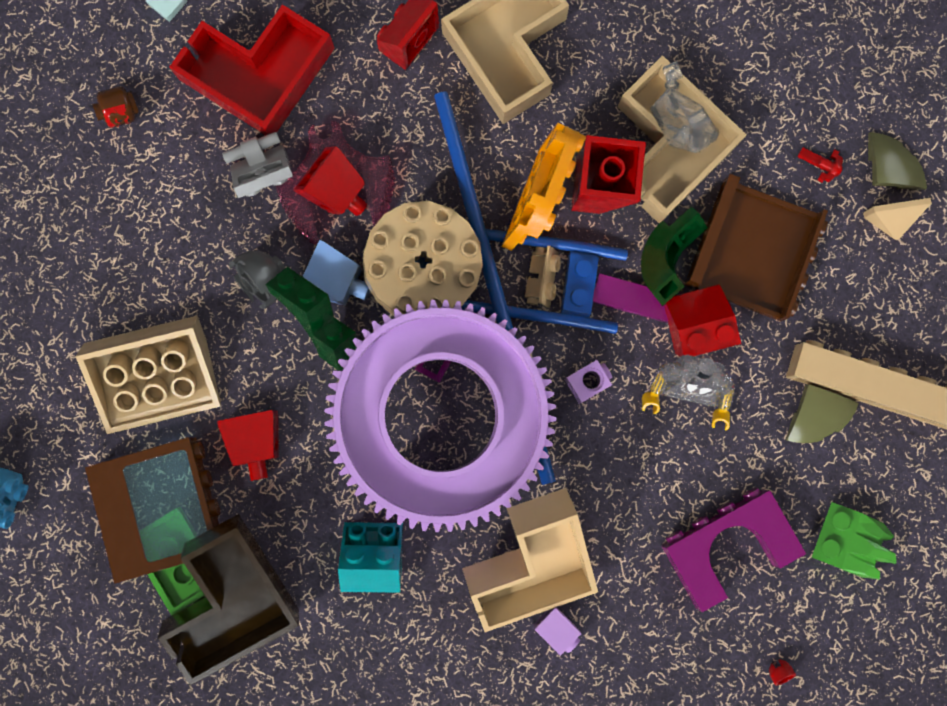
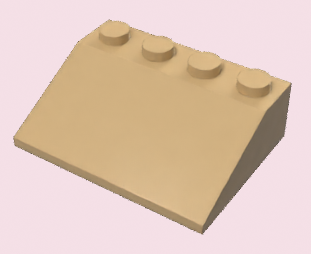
M198 315L87 342L82 345L75 356L107 434L221 406L207 340Z

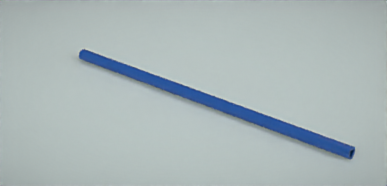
M446 91L439 92L434 95L468 221L480 241L483 262L482 271L493 311L497 314L496 322L499 324L506 319L505 329L509 331L513 328L449 95ZM543 447V451L548 454L547 447ZM540 458L539 462L544 467L543 470H538L541 484L545 485L556 482L550 458Z

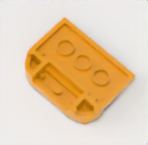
M560 123L554 126L539 148L501 247L512 251L518 243L521 245L524 243L527 235L538 239L543 230L550 231L556 218V214H553L552 211L555 204L559 205L564 197L566 188L562 186L565 177L570 178L575 168L576 161L572 159L574 153H579L586 139L585 135Z

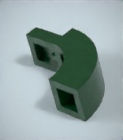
M690 207L684 214L680 215L670 226L662 220L652 231L642 252V277L648 289L662 306L685 287L676 275L678 257L688 245L708 228L700 214L693 207Z

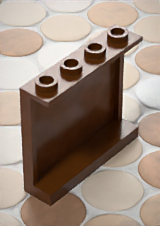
M729 174L722 182L707 222L708 228L703 233L684 285L694 289H701L720 284L728 302L780 322L789 319L790 316L793 317L799 306V301L796 298L799 290H803L808 281L809 274L806 271L809 263L812 264L817 256L818 247L815 246L818 237H822L826 231L828 221L825 218L828 210L824 209L819 213H815L739 184L740 177Z

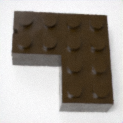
M239 514L184 543L181 560L206 597L163 620L158 640L172 660L177 658L176 666L191 686L298 627L299 609Z

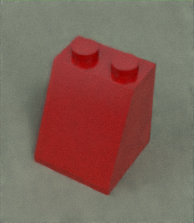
M586 135L584 144L576 157L571 211L601 214L639 203L641 200L646 142Z

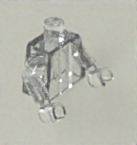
M677 61L663 67V73L667 81L665 83V92L652 105L650 110L670 146L698 153L705 150L710 143L716 141L719 136V129L714 126L702 105L680 93L679 83L676 80L683 78Z

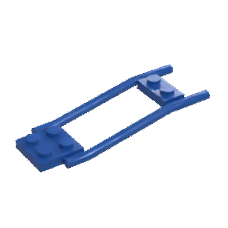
M486 229L490 241L503 242L507 231ZM527 235L522 245L544 248L551 246L554 249L570 251L567 261L561 313L507 306L510 318L560 324L616 334L618 330L617 322L590 318L599 261L598 256L626 261L628 250L546 236H539L537 239ZM419 257L418 261H415L420 263V268H425L429 263L425 261L424 257ZM466 300L461 306L462 310L465 311L471 303L473 304V313H477L482 307L485 308V314L492 315L494 313L491 303Z

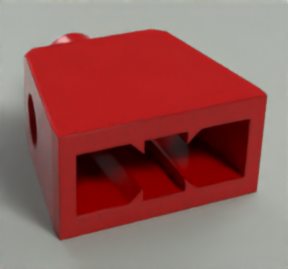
M337 146L325 147L293 189L297 194L331 214H343L348 209L355 216H358L367 206V203L357 195L363 188L365 181Z
M268 410L217 421L232 465L241 466L248 464L250 481L268 478L265 460L279 458L278 411Z

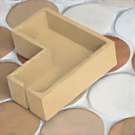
M471 0L441 19L442 34L502 124L510 121L550 95L553 82L527 44L567 19L569 4L566 0Z
M663 55L622 95L618 104V108L656 143L644 157L641 199L644 203L641 207L658 223L664 220L747 135Z
M566 488L507 508L520 548L462 568L471 599L484 632L598 593L579 517Z

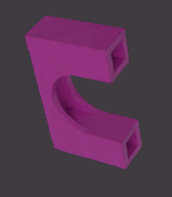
M756 487L745 492L742 495L744 500L735 505L731 501L720 506L717 509L719 514L710 519L707 516H703L691 523L692 529L684 533L678 530L666 537L667 542L661 545L695 608L700 612H704L728 598L711 567L709 559L711 544L715 537L723 530L734 526H743L750 530L756 536L772 566L780 569L806 555L770 490H759Z

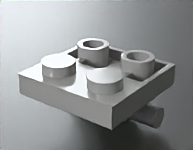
M277 132L261 138L255 136L240 142V146L222 153L226 164L246 157V159L230 165L233 189L238 198L254 196L265 187L281 185L290 177H293L288 155L283 144L263 151L265 148L281 143Z

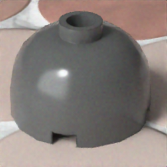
M253 250L246 251L229 262L230 270L235 267L237 274L233 277L239 287L253 303V295L263 303L259 308L266 309L277 300V298L270 294L266 283L285 269L284 264L277 256L271 257L264 251Z

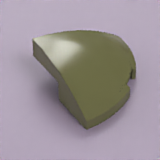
M868 133V161H872V186H895L897 189L912 190L927 189L925 174L919 160L903 146V143L884 134Z
M810 384L805 385L797 413L793 414L786 441L795 443L822 441L824 437L841 431L849 423L859 403Z

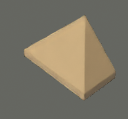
M931 198L873 206L863 214L867 221L893 239L898 240L932 202Z

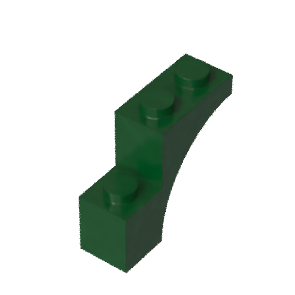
M287 266L266 283L270 294L277 298L300 322L313 341L319 357L338 371H341L343 367L338 363V360H349V356L344 350L346 348L357 349L352 341L356 338L355 331L334 317L330 298L326 292Z

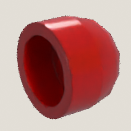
M778 660L781 666L777 668L773 663L769 667V675L775 686L784 684L796 676L792 666L785 660Z

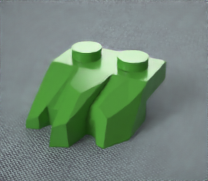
M831 502L812 558L856 576L880 580V571L875 567L877 562L897 564L896 553L882 546L883 541L891 540L894 537L884 523L858 511Z

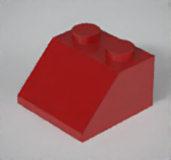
M408 0L406 4H400L395 11L394 19L389 25H384L377 35L379 51L406 70L439 29L438 4L433 0Z
M720 284L675 295L664 305L676 355L686 359L741 344L735 314Z

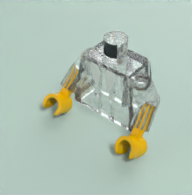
M682 355L674 362L663 364L658 368L649 387L651 392H646L642 395V410L645 411L646 406L652 404L653 414H657L660 411L659 395L711 407L717 406L718 409L713 412L712 427L715 428L717 421H724L725 430H728L730 427V412L728 410L732 406L735 384L730 376L724 373L725 365L709 358L703 359Z

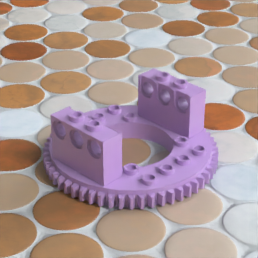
M431 300L428 309L425 308L422 301H419L416 311L413 310L410 304H407L405 314H402L397 308L394 309V319H391L386 314L382 315L384 325L381 326L376 321L371 322L374 332L371 333L363 329L362 334L365 340L361 341L357 338L352 340L357 349L346 348L344 350L349 356V360H338V363L344 370L333 371L332 374L339 379V382L329 383L328 387L336 391V394L326 396V400L334 403V407L324 410L325 413L333 415V419L325 422V426L334 428L333 432L326 435V439L336 440V444L331 446L329 450L331 452H340V455L334 460V464H345L339 474L351 475L346 483L347 486L358 484L359 486L354 493L356 497L366 493L367 496L364 504L368 505L375 501V513L385 508V519L389 520L394 514H397V524L401 525L408 518L409 528L411 529L419 521L421 522L422 531H426L430 523H433L435 532L440 531L442 524L446 525L448 532H452L454 523H458L460 529L465 530L467 520L476 527L478 526L479 516L485 522H489L490 511L499 517L501 515L500 505L510 508L509 499L511 497L520 501L521 497L518 490L523 489L528 492L530 488L526 483L527 479L537 481L538 478L533 473L534 469H544L539 459H548L549 455L543 451V447L553 445L551 441L546 439V435L555 434V430L548 427V423L556 421V417L548 415V411L555 409L556 405L547 402L548 398L554 396V392L545 391V387L552 382L551 379L541 378L547 369L546 367L537 368L536 365L541 360L540 356L531 358L530 354L534 350V346L524 348L523 344L526 337L522 336L516 339L514 337L517 331L516 327L507 331L505 329L506 319L499 324L495 323L496 313L486 318L485 308L482 307L475 314L473 313V304L471 303L464 311L461 308L460 301H457L454 307L450 308L448 300H444L441 308H438L435 300ZM432 360L457 362L474 371L488 387L495 407L493 432L482 452L469 463L444 471L424 469L405 459L392 444L385 423L386 403L393 385L412 367Z

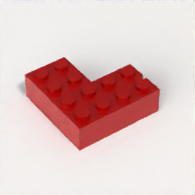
M282 4L250 51L209 24L201 21L187 41L196 55L199 56L196 60L190 50L183 46L169 68L180 81L266 136L273 132H278L335 47L329 33Z

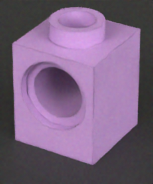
M598 360L564 379L578 404L612 385L610 382L612 375L608 367L604 363L600 365ZM586 373H592L597 377L598 382L595 388L590 389L584 385L583 376Z
M557 607L547 610L533 624L534 630L560 656L565 651L567 653L571 652L580 642L578 638L581 635L580 630Z

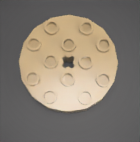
M431 201L404 203L385 213L370 231L363 253L365 283L376 302L393 316L394 309L396 308L402 314H405L407 304H410L413 310L416 311L419 301L423 302L426 309L429 308L431 300H435L438 308H441L444 300H448L450 308H453L457 301H460L462 306L477 288L483 267L480 241L469 222L452 208ZM419 257H424L425 261L429 262L425 268H420V263L415 262L418 261Z

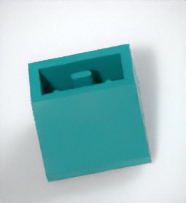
M344 522L338 564L340 592L400 593L403 523L398 525L397 523Z

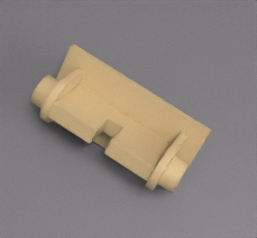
M547 246V249L536 247L535 252H532L529 272L539 274L538 279L528 278L525 298H527V304L538 305L540 303L550 308L551 301L556 297V284L554 281L556 272H559L561 267V257L559 252L551 246Z

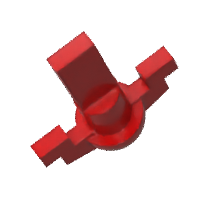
M804 147L797 156L828 172L827 174L823 172L820 174L817 181L821 183L824 180L831 182L841 174L843 169V157L839 156V151L835 149L830 156L831 159L835 160L834 162Z

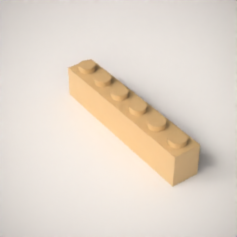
M806 340V343L803 342L795 345L786 378L810 384L838 395L947 430V385L945 387L936 385V380L925 376H917V378L908 376V371L901 368L890 367L886 369L880 367V362L873 359L862 358L858 360L852 358V353L845 350L834 349V351L824 349V344L817 341Z

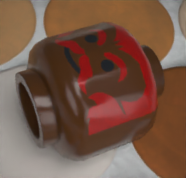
M122 86L99 91L97 93L98 103L92 104L98 121L104 120L110 128L134 122L135 114L139 113L132 91L127 92Z

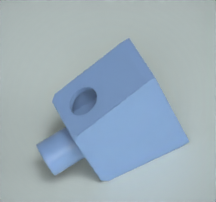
M319 240L303 277L329 295L330 302L346 306L350 295L365 301L370 293L366 283L358 279L362 271L361 267L324 241Z

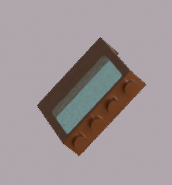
M187 437L85 467L114 584L184 564L181 560L184 543L219 525L217 516L221 514L220 506L216 498L212 499L210 487L213 486L212 476L209 470L204 469L202 459L205 458V450L201 441L197 442L196 437Z

